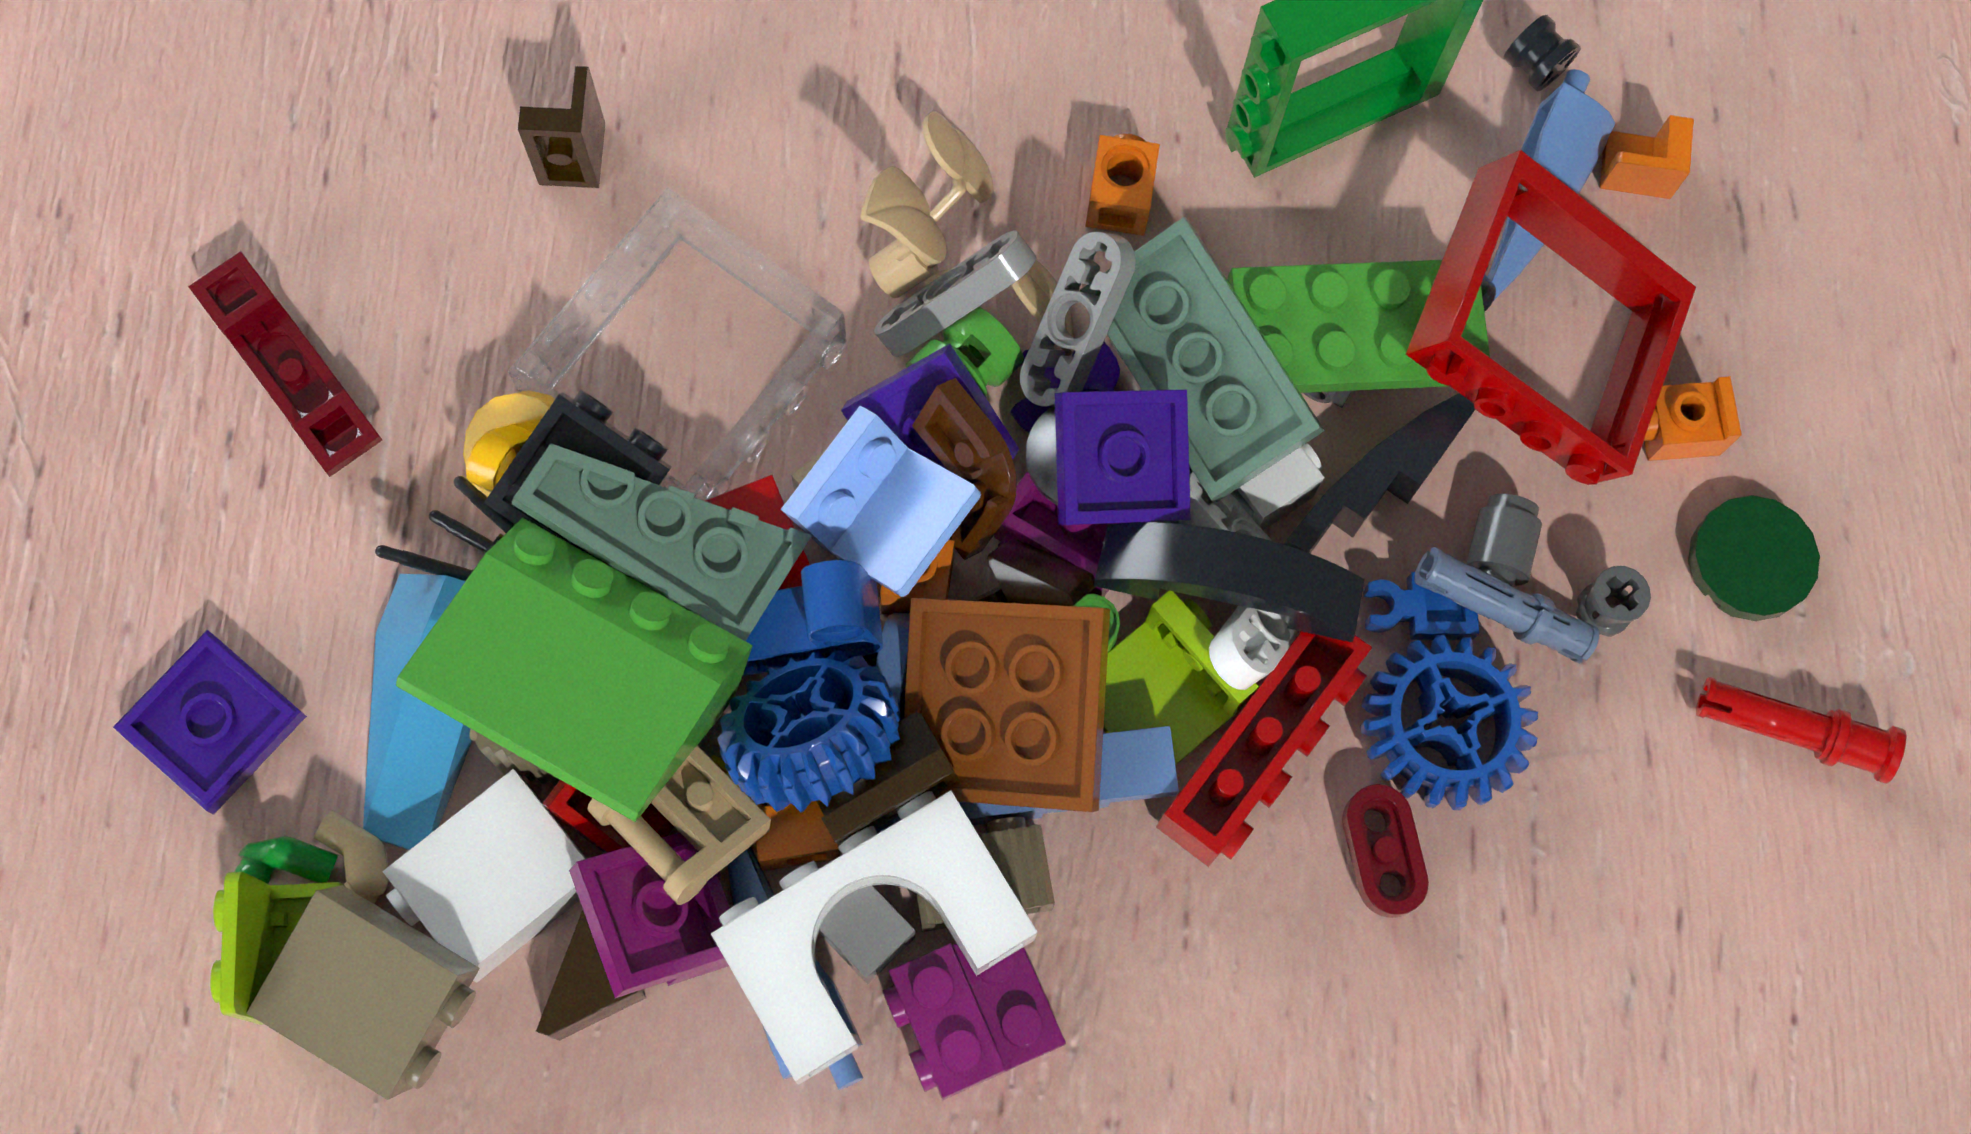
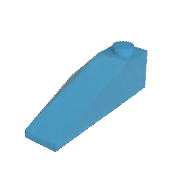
M400 574L375 637L363 829L378 837L382 842L406 850L412 849L439 827L472 743L469 727L396 686L397 676L465 583L463 580L447 575Z

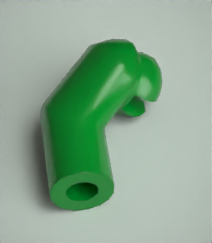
M283 836L247 844L238 854V856L242 857V860L234 872H245L267 884L271 880L274 869L283 870L316 883H327L338 854L292 837Z

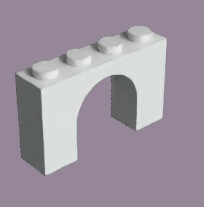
M932 791L916 797L897 811L901 818L899 822L880 833H877L874 826L857 832L839 845L838 848L842 856L820 869L815 861L804 864L779 881L783 891L761 904L758 903L755 897L748 898L736 904L719 917L723 926L712 932L711 935L798 1085L858 1049L856 1041L822 985L815 965V944L820 926L833 906L848 894L873 885H894L917 893L927 900L939 913L976 976L1035 940L1038 933L952 791L945 793L937 799Z

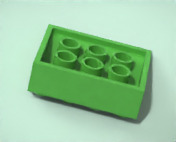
M522 518L485 553L397 676L396 686L636 822L730 705L729 700L736 696L753 645Z

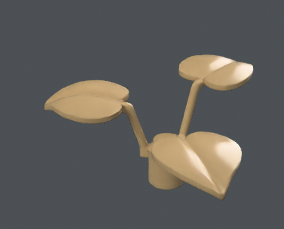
M932 111L924 117L923 135L937 163L948 175L954 178L951 191L930 212L929 204L919 187L902 170L890 166L873 179L860 215L861 220L879 226L897 238L869 258V267L875 281L892 298H899L923 281L928 285L951 270H938V264L945 259L947 247L944 236L936 222L961 198L966 190L980 203L987 201L993 192L992 176L979 150L962 132L953 127L936 111ZM1036 260L1029 271L1013 283L1012 287L1025 307L1041 323L1058 282ZM1069 308L1065 316V326L1068 333L1073 337V320ZM1062 348L1065 351L1064 356L1071 355L1073 349Z

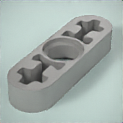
M1017 231L1007 232L894 307L880 320L875 327L874 333L894 357L903 356L1019 280L1033 266L1036 261V255Z
M1090 232L1079 238L1073 246L1021 367L1020 385L1024 395L1032 403L1039 406H1055L1054 393L1082 392L1135 270L1136 258L1131 244L1122 236L1105 232ZM1097 251L1105 252L1106 259L1112 262L1108 273L1100 272V266L1093 261ZM1080 285H1091L1089 289L1101 291L1100 297L1093 293L1080 292ZM1081 302L1089 312L1090 322L1087 331L1081 337L1075 339L1066 329L1065 316L1073 304ZM1055 344L1062 348L1075 349L1074 356H1063L1065 351L1055 349ZM1047 367L1055 368L1054 374L1057 378L1061 379L1059 388H1050L1049 379L1044 377Z

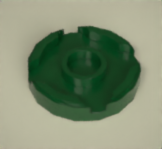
M1754 495L1729 499L1709 512L1691 537L1688 557L1694 582L1703 595H1709L1714 602L1720 605L1718 609L1731 617L1751 621L1780 617L1805 600L1818 579L1820 554L1813 532L1799 514L1777 500Z

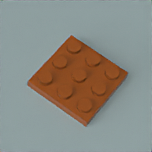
M911 598L904 718L915 712L922 714L960 780L934 795L936 799L952 791L958 802L1082 812L1099 811L1110 609Z

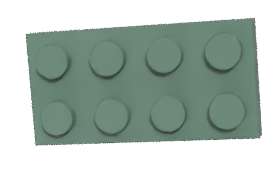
M1183 217L1134 251L1136 258L1135 270L1107 335L1142 390L1187 389L1189 466L1210 499L1218 502L1325 430L1191 223ZM1086 285L1080 289V292L1093 293L1099 297L1101 295V291L1089 289L1091 285Z

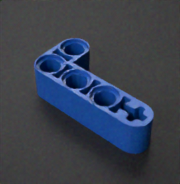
M848 560L822 561L804 567L801 570L802 586L777 590L748 636L746 642L753 645L742 676L767 672V667L775 670L788 665L791 656L797 661L807 660L816 650L825 658L836 651L842 650L848 659L855 656L871 655L882 650L883 639L876 581L871 579L860 564Z

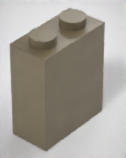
M343 885L316 890L247 1014L388 1100L413 1087L416 1089L421 1088L430 1078L441 1058V1052L435 1049L447 1026L454 1028L463 1019L472 1005L476 991L469 987L480 968Z

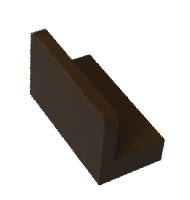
M575 66L571 109L520 106L518 132L538 184L542 186L599 188L605 120L589 67Z
M915 712L898 723L900 740L890 746L891 760L886 763L875 764V779H860L853 784V795L845 791L833 795L828 807L820 800H816L824 814L821 818L834 842L838 845L867 827L874 826L876 830L899 816L897 811L916 797L929 791L936 795L960 781L921 713Z

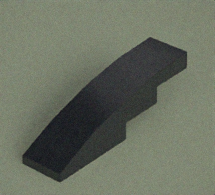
M1458 393L1424 411L1376 445L1326 491L1287 538L1284 545L1311 553L1332 524L1351 537H1354L1386 491H1389L1408 504L1476 410L1474 403Z

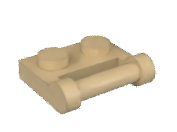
M698 746L694 748L651 802L698 851L686 862L641 816L634 822L593 798L587 808L589 813L601 825L606 826L610 824L665 881L664 891L678 905L691 900L711 877L766 835L770 830L771 821Z

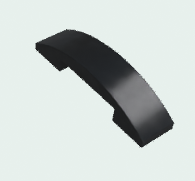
M1131 522L1108 524L1094 580V587L1158 600L1161 588L1289 616L1288 629L1353 642L1365 579L1311 553L1251 535L1186 524Z

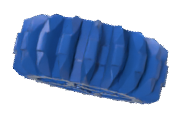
M1445 634L1438 635L1432 640L1430 651L1420 640H1415L1407 647V657L1394 652L1385 662L1389 673L1377 671L1370 680V684L1378 693L1367 694L1361 704V707L1367 712L1378 716L1365 720L1360 725V730L1362 734L1378 736L1380 738V741L1373 744L1366 752L1369 759H1379L1386 755L1390 761V764L1380 774L1382 780L1390 781L1400 773L1407 779L1401 787L1400 793L1405 798H1410L1420 787L1425 788L1424 801L1425 806L1429 808H1435L1440 804L1444 792L1452 810L1464 808L1467 805L1468 794L1478 805L1486 804L1492 799V788L1504 793L1513 786L1514 783L1510 772L1520 774L1529 766V761L1520 751L1531 750L1537 744L1538 738L1531 732L1521 728L1531 725L1538 719V711L1531 708H1520L1519 705L1521 701L1531 694V686L1520 685L1513 688L1508 680L1516 673V664L1509 663L1499 671L1492 665L1496 658V648L1487 647L1479 657L1473 655L1474 646L1471 637H1463L1457 643L1454 652H1452ZM1450 678L1468 684L1480 695L1473 697L1463 695L1456 690ZM1416 681L1422 693L1417 698L1421 706L1422 716L1412 726L1403 729L1401 722L1403 695L1407 686ZM1441 715L1445 719L1453 717L1459 719L1470 715L1457 729L1453 726L1442 728L1439 725L1427 730ZM1493 716L1495 722V742L1490 757L1482 765L1476 752L1481 747L1476 733L1477 725L1486 718ZM1424 747L1435 749L1442 754L1448 766L1455 765L1457 770L1439 767L1423 758L1415 749Z
M816 650L807 660L797 661L791 656L788 665L775 670L767 667V676L762 680L747 681V694L736 696L729 700L731 712L720 719L723 731L717 738L721 747L720 754L735 785L738 784L741 791L751 797L756 805L767 802L778 812L791 803L800 812H803L811 801L820 800L828 807L833 795L842 791L853 795V784L860 779H875V764L886 763L891 760L890 746L900 740L898 733L900 718L897 713L899 707L886 678L879 673L877 667L868 665L862 655L848 659L844 652L839 650L825 658Z

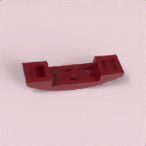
M241 251L188 286L329 477L383 440Z

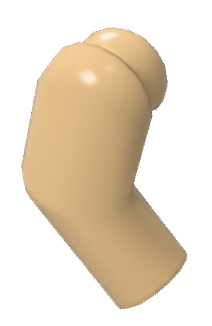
M332 810L318 827L314 839L344 856L347 882L343 886L374 904L378 896L385 893L389 879L382 872L388 867L385 847L378 837Z

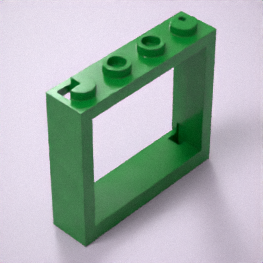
M1274 0L1262 5L1253 36L1251 37L1228 125L1225 129L1226 141L1231 153L1236 150L1238 151L1255 178L1440 95L1483 0ZM1407 15L1394 48L1291 93L1301 61Z

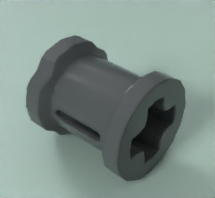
M1626 566L1610 567L1600 573L1594 582L1586 586L1578 595L1576 616L1578 619L1596 626L1599 629V634L1612 637L1624 631L1632 621L1641 617L1648 609L1651 600L1650 587L1644 576L1635 569ZM1629 585L1633 588L1630 593L1625 590ZM1612 595L1620 603V605L1614 608L1610 607L1605 600ZM1596 610L1600 614L1597 618L1593 616V612Z

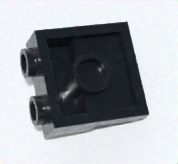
M580 390L574 399L563 392L558 394L484 504L514 524L524 518L591 555L512 505L513 497L548 446L554 444L634 472L635 477L657 485L661 484L672 466L662 460L668 449L636 427L629 437L607 422L613 411L583 390Z

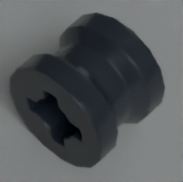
M1543 15L1531 23L1515 39L1506 51L1504 60L1511 67H1521L1529 74V84L1538 92L1550 85L1568 68L1579 54L1581 47L1573 39H1563L1556 32V22L1548 15Z

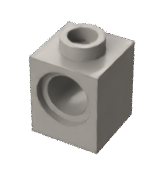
M873 886L858 889L836 903L824 918L818 932L867 984L915 939L914 928Z

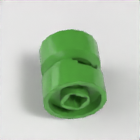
M977 307L943 330V342L935 339L929 341L906 363V368L951 344L987 399L986 386H1000L1023 364L1024 356L1020 346L1009 331L989 312L981 307Z

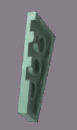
M554 444L548 446L512 501V505L605 564L744 641L747 640L812 536L791 527L785 530L758 520L759 516L734 507L728 510L694 498V493L671 485L666 488L635 477L634 472Z

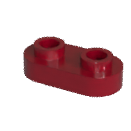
M1382 784L1366 786L1360 789L1347 802L1342 817L1358 891L1364 904L1374 913L1388 918L1401 917L1420 906L1427 895L1429 886L1428 874L1412 810L1407 799L1393 787ZM1366 811H1377L1383 816L1385 820L1383 831L1375 832L1366 826L1364 821ZM1383 874L1394 875L1399 880L1401 889L1398 896H1389L1383 892L1380 886V878Z

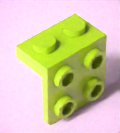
M1169 590L1151 605L1146 621L1108 652L1103 730L1106 733L1170 726L1176 766L1242 710L1259 686L1255 683L1246 690H1239L1227 684L1219 676L1213 667L1209 655V646L1214 639V636L1209 632L1212 628L1209 618L1193 600L1186 598L1182 602L1173 591Z
M228 872L226 874L224 890L217 891L213 906L215 927L218 932H222L221 960L214 962L210 977L212 998L215 1003L220 1004V1010L223 1015L264 1025L247 1014L260 988L316 890L342 886L344 884L328 882L269 885L245 872Z

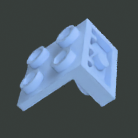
M859 406L781 508V511L805 533L811 534V538L820 547L841 560L860 564L871 579L897 595L904 597L911 591L979 500L981 492L974 484L909 449L876 414Z

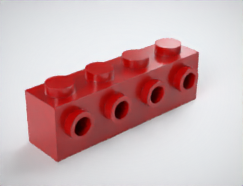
M1301 632L1276 668L1270 672L1164 813L1156 828L1208 867L1220 853L1231 860L1254 830L1251 825L1244 821L1258 801L1270 808L1293 777L1283 770L1286 763L1296 750L1307 757L1330 727L1329 724L1321 719L1329 705L1335 699L1345 706L1367 677L1364 672L1358 669V666L1372 647L1356 635L1353 642Z

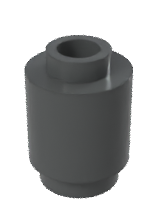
M1494 494L1490 496L1487 506L1479 510L1466 564L1512 587L1528 583L1542 528V522L1537 518L1539 512L1538 505L1527 498L1512 494Z

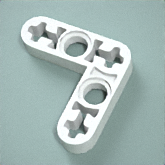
M1194 472L1189 474L1191 520L1179 521L1180 524L1222 529L1272 541L1231 494L1218 502L1212 501ZM1238 606L1211 641L1209 646L1210 659L1214 669L1227 684L1239 690H1246L1276 668L1301 631L1287 628L1289 616ZM1244 649L1249 652L1247 655L1244 653Z

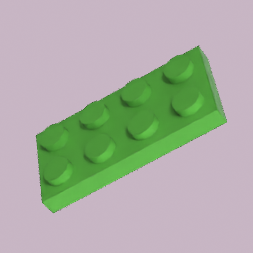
M1442 260L1231 268L1227 276L1228 282L1300 393L1447 387V385L1433 380L1424 367L1406 355ZM1480 286L1461 337L1490 357Z

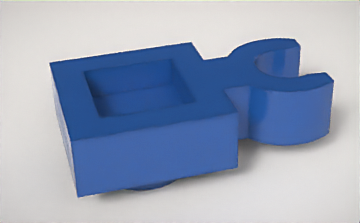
M1411 572L1406 579L1407 590H1402L1397 584L1383 579L1371 581L1363 589V597L1382 598L1389 606V614H1375L1367 618L1365 629L1377 633L1386 632L1394 628L1398 622H1409L1410 640H1433L1436 636L1444 634L1448 640H1461L1463 637H1471L1474 640L1479 635L1478 613L1453 602L1439 593L1416 585L1414 581L1415 572Z

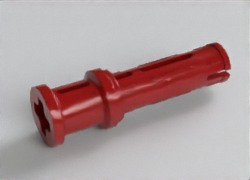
M1711 677L1706 679L1702 687L1703 690L1707 691V694L1700 693L1696 706V716L1710 718L1814 751V757L1819 759L1820 763L1832 767L1837 762L1871 772L1876 781L1885 784L1891 782L1900 767L1907 739L1906 730L1903 728L1891 726L1888 730H1884L1852 720L1851 713L1841 709L1836 711L1830 710L1825 715L1725 684Z

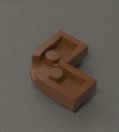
M954 378L936 386L912 427L947 470L974 484L981 492L979 500L949 538V540L954 541V548L966 560L984 550L1011 512L1016 498L1017 479L1011 453L1002 435L957 379Z

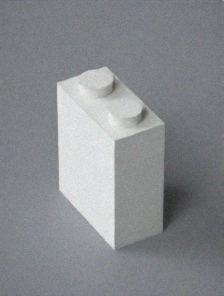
M512 769L382 872L395 887L386 896L401 917L410 926H413L420 920L433 936L434 941L479 967L480 969L473 980L478 983L579 901L569 870L577 861L587 858L550 811L542 804V801L526 781Z

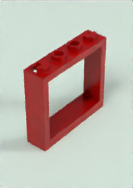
M1518 150L1478 168L1406 355L1424 367L1433 380L1450 386L1474 403V407L1479 413L1496 419L1520 436V440L1525 446L1542 452L1563 467L1571 479L1583 484L1595 485L1599 482L1633 474L1696 286L1522 150ZM1507 216L1632 311L1591 430H1588L1461 337Z

